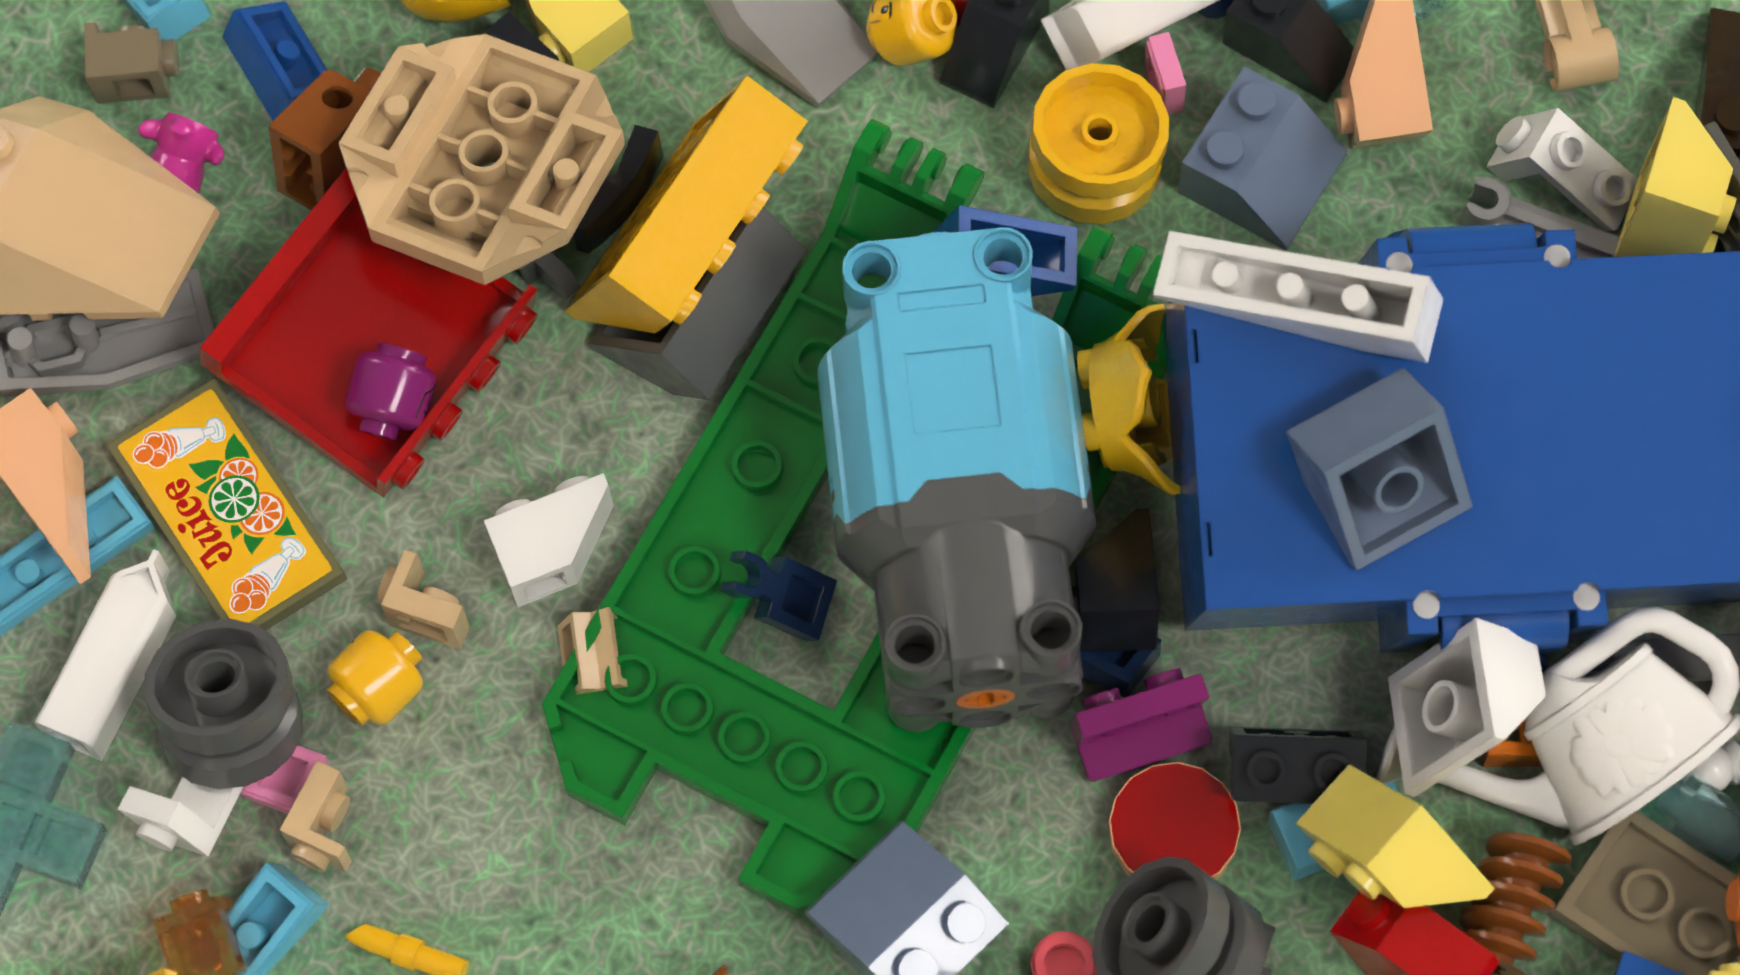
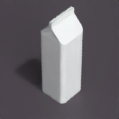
M1072 0L1055 12L1042 18L1041 22L1065 69L1068 70L1096 63L1219 0Z
M153 549L147 561L118 571L110 577L34 722L47 739L99 761H102L144 681L145 672L153 656L162 646L176 618V613L165 585L170 570L159 551Z

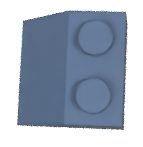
M1244 66L1182 161L1179 194L1287 251L1348 151L1298 94Z
M1404 368L1286 431L1302 481L1347 560L1356 571L1473 507L1444 408Z
M899 821L804 911L859 975H956L1008 925L1007 921L965 873L903 821Z

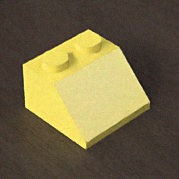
M1673 97L1637 178L1614 257L1712 253L1718 239V235L1713 234L1712 231L1724 234L1736 203V197L1726 194L1733 167L1684 100Z
M1350 764L1296 822L1300 829L1314 843L1307 850L1309 855L1332 876L1338 878L1343 873L1355 888L1371 900H1374L1381 893L1400 906L1407 908L1486 899L1495 889L1422 805Z

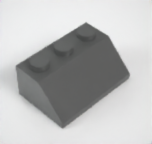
M763 206L749 225L740 220L729 239L736 244L735 249L715 275L706 270L694 288L702 294V297L681 325L672 320V322L658 332L650 333L601 324L588 344L596 352L673 395L708 400L712 393L725 382L729 367L745 343L759 330L761 319L777 294L790 283L794 273L793 270L806 250Z

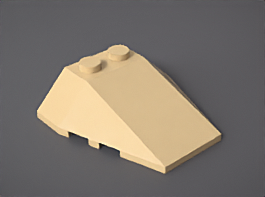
M41 96L0 108V315H29L33 321L52 320L53 314L84 313L88 320L163 318L220 214L218 209L89 110Z

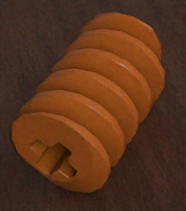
M1512 832L1496 833L1488 838L1485 850L1489 857L1481 860L1478 865V870L1495 889L1486 899L1470 900L1472 905L1462 909L1459 922L1464 929L1461 930L1493 953L1500 961L1491 975H1526L1513 965L1514 961H1535L1538 952L1522 941L1523 936L1544 937L1546 927L1531 917L1532 911L1552 913L1555 907V903L1540 893L1541 887L1559 889L1564 881L1558 873L1548 868L1549 864L1568 865L1571 862L1572 856L1567 849L1540 837Z

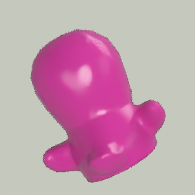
M168 112L163 119H150L139 125V134L157 143L150 157L198 194L204 179L205 162L218 165L224 159V149L218 143L219 134L194 120Z

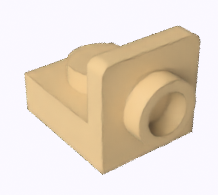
M404 550L398 566L391 565L386 570L378 591V601L381 602V607L389 626L461 650L470 628L463 606L459 605L460 602L455 596L441 589L424 587L422 592L418 591L425 574L418 553Z
M316 761L279 830L288 846L293 848L289 856L298 863L319 873H325L328 865L346 872L352 862L346 848L324 837L323 834L325 830L335 832L342 823L350 804V797L345 795L348 786L340 771L319 761Z

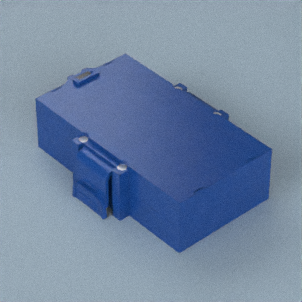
M1531 223L1409 228L1394 232L1386 238H1377L1357 264L1428 276L1443 298L1428 363L1360 351L1173 302H1168L1166 305V311L1163 316L1174 483L1181 486L1180 494H1175L1185 631L1378 621L1380 653L1408 652L1437 634H1441L1439 643L1442 651L1453 640L1458 629L1473 619L1478 618L1508 628L1520 638L1538 646L1541 670L1544 673L1548 669L1547 656L1565 648L1567 643H1573L1609 625L1608 609L1740 602V251L1577 259L1575 229L1546 230L1536 239V233ZM1404 368L1444 408L1473 507L1356 571L1350 565L1302 481L1286 431Z

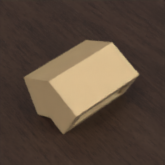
M610 607L599 609L602 628L588 652L586 651L585 630L597 610L593 612H572L557 625L563 667L575 648L578 667V684L574 687L575 695L607 690L605 672L608 665L614 689L627 687V679L622 678L620 664L617 662L619 654L614 619H618V617L611 611Z

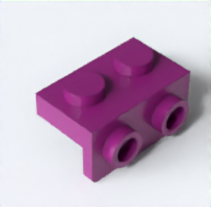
M1176 668L1144 679L1146 691L1121 698L1119 689L1115 688L1082 699L1081 703L1084 711L1076 713L1069 720V725L1087 779L1090 782H1097L1209 745L1212 742V735L1202 704L1210 697L1202 674L1184 678L1181 668Z

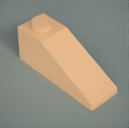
M1369 0L1341 87L1342 98H1335L1334 114L1339 135L1348 134L1351 149L1421 139L1433 131L1413 0Z
M29 388L0 408V478L81 585L91 578L83 459L69 440V438L78 433V430L57 401L46 408L32 388Z

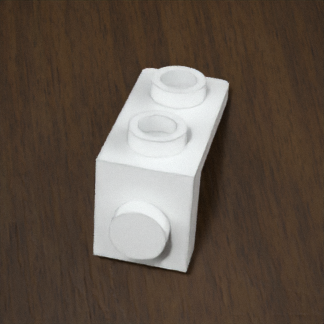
M1559 108L1526 116H1517L1505 124L1497 135L1496 145L1498 147L1486 168L1504 181L1540 174L1605 231H1613L1619 228L1628 211L1637 178Z
M182 777L172 799L129 786L118 810L139 825L136 836L143 841L165 851L171 852L174 846L209 857L243 787L214 789L193 784Z

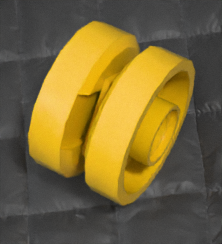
M1090 63L1068 69L1048 83L1034 106L1032 131L1028 147L1027 172L1035 193L1053 212L1078 223L1107 224L1128 218L1149 201L1161 176L1169 134V115L1161 95L1141 75L1121 66Z

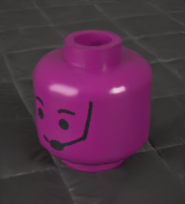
M378 343L376 351L363 352L358 356L344 404L351 414L362 418L360 431L396 441L399 430L415 431L421 425L423 419L427 416L436 386L435 374L425 366L426 356L386 343Z

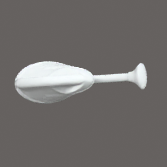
M1658 606L1638 607L1618 617L1543 673L1546 697L1525 718V730L1523 731L1527 741L1532 742L1544 770L1540 775L1529 779L1516 780L1464 765L1438 783L1555 827L1569 830L1567 837L1574 846L1584 843L1616 825L1666 791L1704 762L1740 729V715L1738 713H1730V710L1740 688L1739 667L1729 647L1714 634L1673 611ZM1644 633H1656L1695 654L1707 663L1712 673V686L1707 695L1652 653L1654 649L1646 642L1627 651L1602 669L1590 671L1636 637ZM1395 725L1382 752L1376 780L1385 785L1402 777Z

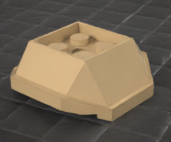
M487 34L453 38L425 47L424 43L398 46L339 141L342 158L372 242L483 285L514 270L522 269L530 262L568 244L625 145L623 130L611 109L597 75ZM488 162H493V163H494V164H492V165H490V166L479 167V166L484 165V164H486V163H488Z

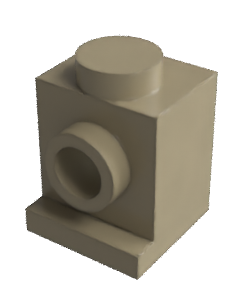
M97 23L84 24L85 79L97 104L170 97L169 76L179 75L180 71L179 53L175 39L162 40L158 28L147 29L142 26L129 25L123 26L115 32L101 33Z

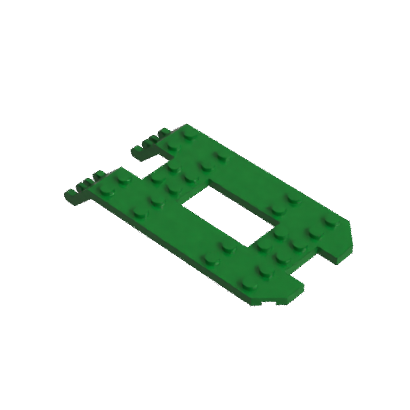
M874 119L868 122L853 147L821 236L585 630L586 652H588L602 628L599 609L610 607L611 611L618 617V619H614L619 654L617 662L620 664L622 678L627 679V687L614 689L608 665L605 672L607 690L575 695L574 687L578 684V667L574 648L542 702L561 775L569 797L625 825L655 772L658 770L751 818L767 828L738 877L739 886L797 916L804 914L806 909L899 821L905 822L916 833L919 832L976 729L952 725V722H939L930 730L919 733L908 732L893 722L887 709L879 630L834 710L724 655L756 600L753 597L738 599L720 591L722 584L725 582L737 581L746 585L748 580L745 567L730 561L732 552L747 550L763 558L768 567H770L772 558L782 556L828 477L817 370L824 355L846 334L845 323L848 312L843 296V259L851 248L862 242L915 237L934 232L959 205L970 206L984 178V171L965 164L957 171L945 201L928 194L933 182L943 172L947 161L944 152L932 148L917 171L912 185L907 184V178L923 150V142L912 137L903 142L889 175L874 168L873 165L876 159L886 149L892 134L889 126ZM1097 225L1093 227L1077 255L1076 287L1071 291L1062 293L1052 318L1055 323L1064 328L1072 341L1082 416L1085 412H1092L1089 389L1082 387L1078 374V351L1092 349L1094 344L1107 340L1121 330L1137 311L1148 305L1158 304L1152 300L1163 257L1160 255L1156 256L1143 278L1137 293L1129 289L1144 263L1148 250L1137 244L1131 245L1122 260L1115 281L1112 282L1096 274V271L1102 260L1107 258L1115 241L1114 233ZM868 274L857 280V283L865 288H877L888 280L878 274ZM1162 319L1161 334L1156 349L1158 359L1148 361L1147 364L1152 371L1151 375L1166 381L1167 373ZM1086 447L1094 510L1096 512L1118 471L1104 468L1099 450L1088 451Z

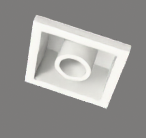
M1475 618L1458 629L1453 640L1442 651L1440 643H1438L1388 677L1404 793L1416 797L1504 741L1546 697L1538 646L1520 638L1508 628Z

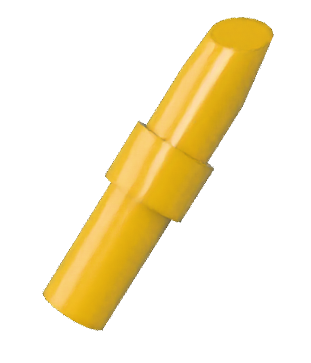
M364 924L345 936L352 944L372 954L389 959L391 964L414 972L416 969L429 975H466L470 965L469 960L428 946L422 939L405 933L398 935L370 924Z

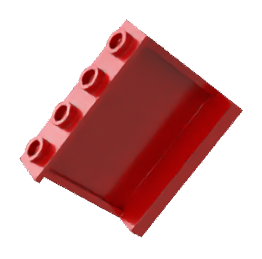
M345 168L201 345V365L384 498L394 484L403 490L413 480L425 462V459L418 453L432 435L442 441L453 429L463 413V410L457 404L469 388L472 387L477 392H480L489 383L501 364L494 356L509 339L517 345L531 329L538 317V314L532 310L538 289L530 284L523 292L504 277L483 285L372 242L347 169ZM378 343L398 346L426 356L425 366L436 376V386L427 416L415 431L399 430L396 441L360 431L362 418L351 414L344 404L356 359L363 352L376 351Z

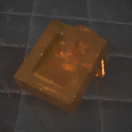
M207 889L195 891L169 902L172 913L152 920L170 970L178 971L177 975H240L247 972L227 915L233 907L230 897H210Z

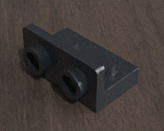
M1230 727L1229 754L1232 759L1231 796L1235 801L1313 804L1349 764L1366 774L1367 738L1361 731Z

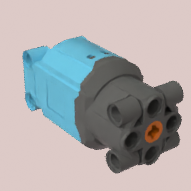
M998 227L954 233L932 232L915 237L866 241L855 245L847 252L842 265L843 296L848 312L845 323L846 334L824 355L817 370L836 552L840 561L874 590L887 709L893 722L908 732L920 733L930 730L939 722H952V725H959L965 728H987L1007 723L1012 719H1018V715L1030 713L1038 718L1051 719L1066 712L1073 703L1075 695L1083 689V672L1080 657L1082 623L1079 614L1074 610L1069 567L1093 534L1096 527V517L1071 338L1064 328L1033 309L1030 289L1033 250L1029 240L1021 232L1012 228ZM1001 260L1015 264L1018 269L1013 273L1003 275L990 271L988 266L993 262ZM868 274H878L888 280L877 288H865L857 283V280Z

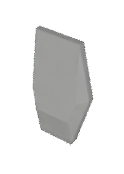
M703 0L726 43L817 108L879 55L870 44L866 32L840 0Z
M198 268L188 271L163 318L88 320L84 313L53 314L52 320L33 321L29 315L3 316L0 318V392L2 397L19 396L29 388H32L36 395L108 390L200 358V347L214 331Z

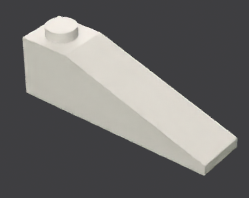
M1169 231L1153 292L1156 298L1360 351L1428 363L1443 303L1441 294L1428 276Z

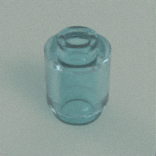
M1692 774L1686 784L1679 780L1664 791L1653 808L1655 812L1663 816L1659 824L1661 827L1711 860L1716 858L1730 867L1740 852V803L1696 775Z

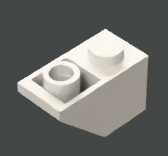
M604 473L592 478L589 476L570 478L558 485L552 494L532 502L528 499L512 501L499 508L494 517L484 520L491 543L517 607L578 584L614 506Z

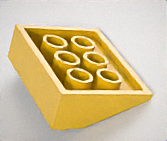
M746 75L696 119L568 304L564 313L576 320L650 333L658 332L672 322V320L681 325L702 297V294L694 288L706 270L715 275L735 249L736 244L729 239L740 220L749 225L769 199L770 194L762 189L774 171L783 175L801 152L804 145L797 141L796 138L808 121Z

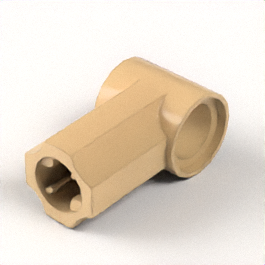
M1535 0L1545 35L1543 45L1545 68L1547 72L1553 71L1555 77L1549 79L1553 91L1558 92L1617 80L1619 59L1616 42L1610 28L1601 27L1594 0Z

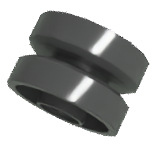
M234 619L201 622L176 633L160 647L145 672L144 698L156 725V732L172 769L189 782L214 789L245 787L272 775L292 757L303 734L302 707L298 694L292 684V675L284 652L277 639L258 625Z
M1166 856L1138 868L1121 882L1107 901L1094 932L1093 959L1098 975H1261L1267 959L1268 931L1261 912L1225 885L1220 884L1188 859Z

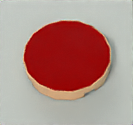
M1172 762L1151 765L1130 777L1114 799L1108 830L1112 853L1128 876L1142 865L1167 856L1186 858L1215 880H1218L1235 857L1241 825L1237 803L1223 782L1201 767Z

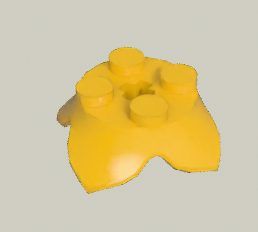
M1164 304L1148 305L1137 311L1121 330L1107 340L1094 344L1092 349L1078 351V374L1082 387L1089 389L1092 412L1083 413L1082 421L1086 447L1088 451L1099 450L1104 468H1109L1112 471H1125L1140 476L1169 495L1180 494L1181 486L1172 482L1158 467V465H1163L1172 459L1167 382L1151 375L1152 371L1147 364L1148 361L1158 359L1156 349L1161 334L1162 319L1166 311Z

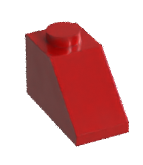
M1358 891L1329 931L1366 975H1491L1500 963L1493 953L1426 905L1404 908L1381 893L1374 900H1371Z

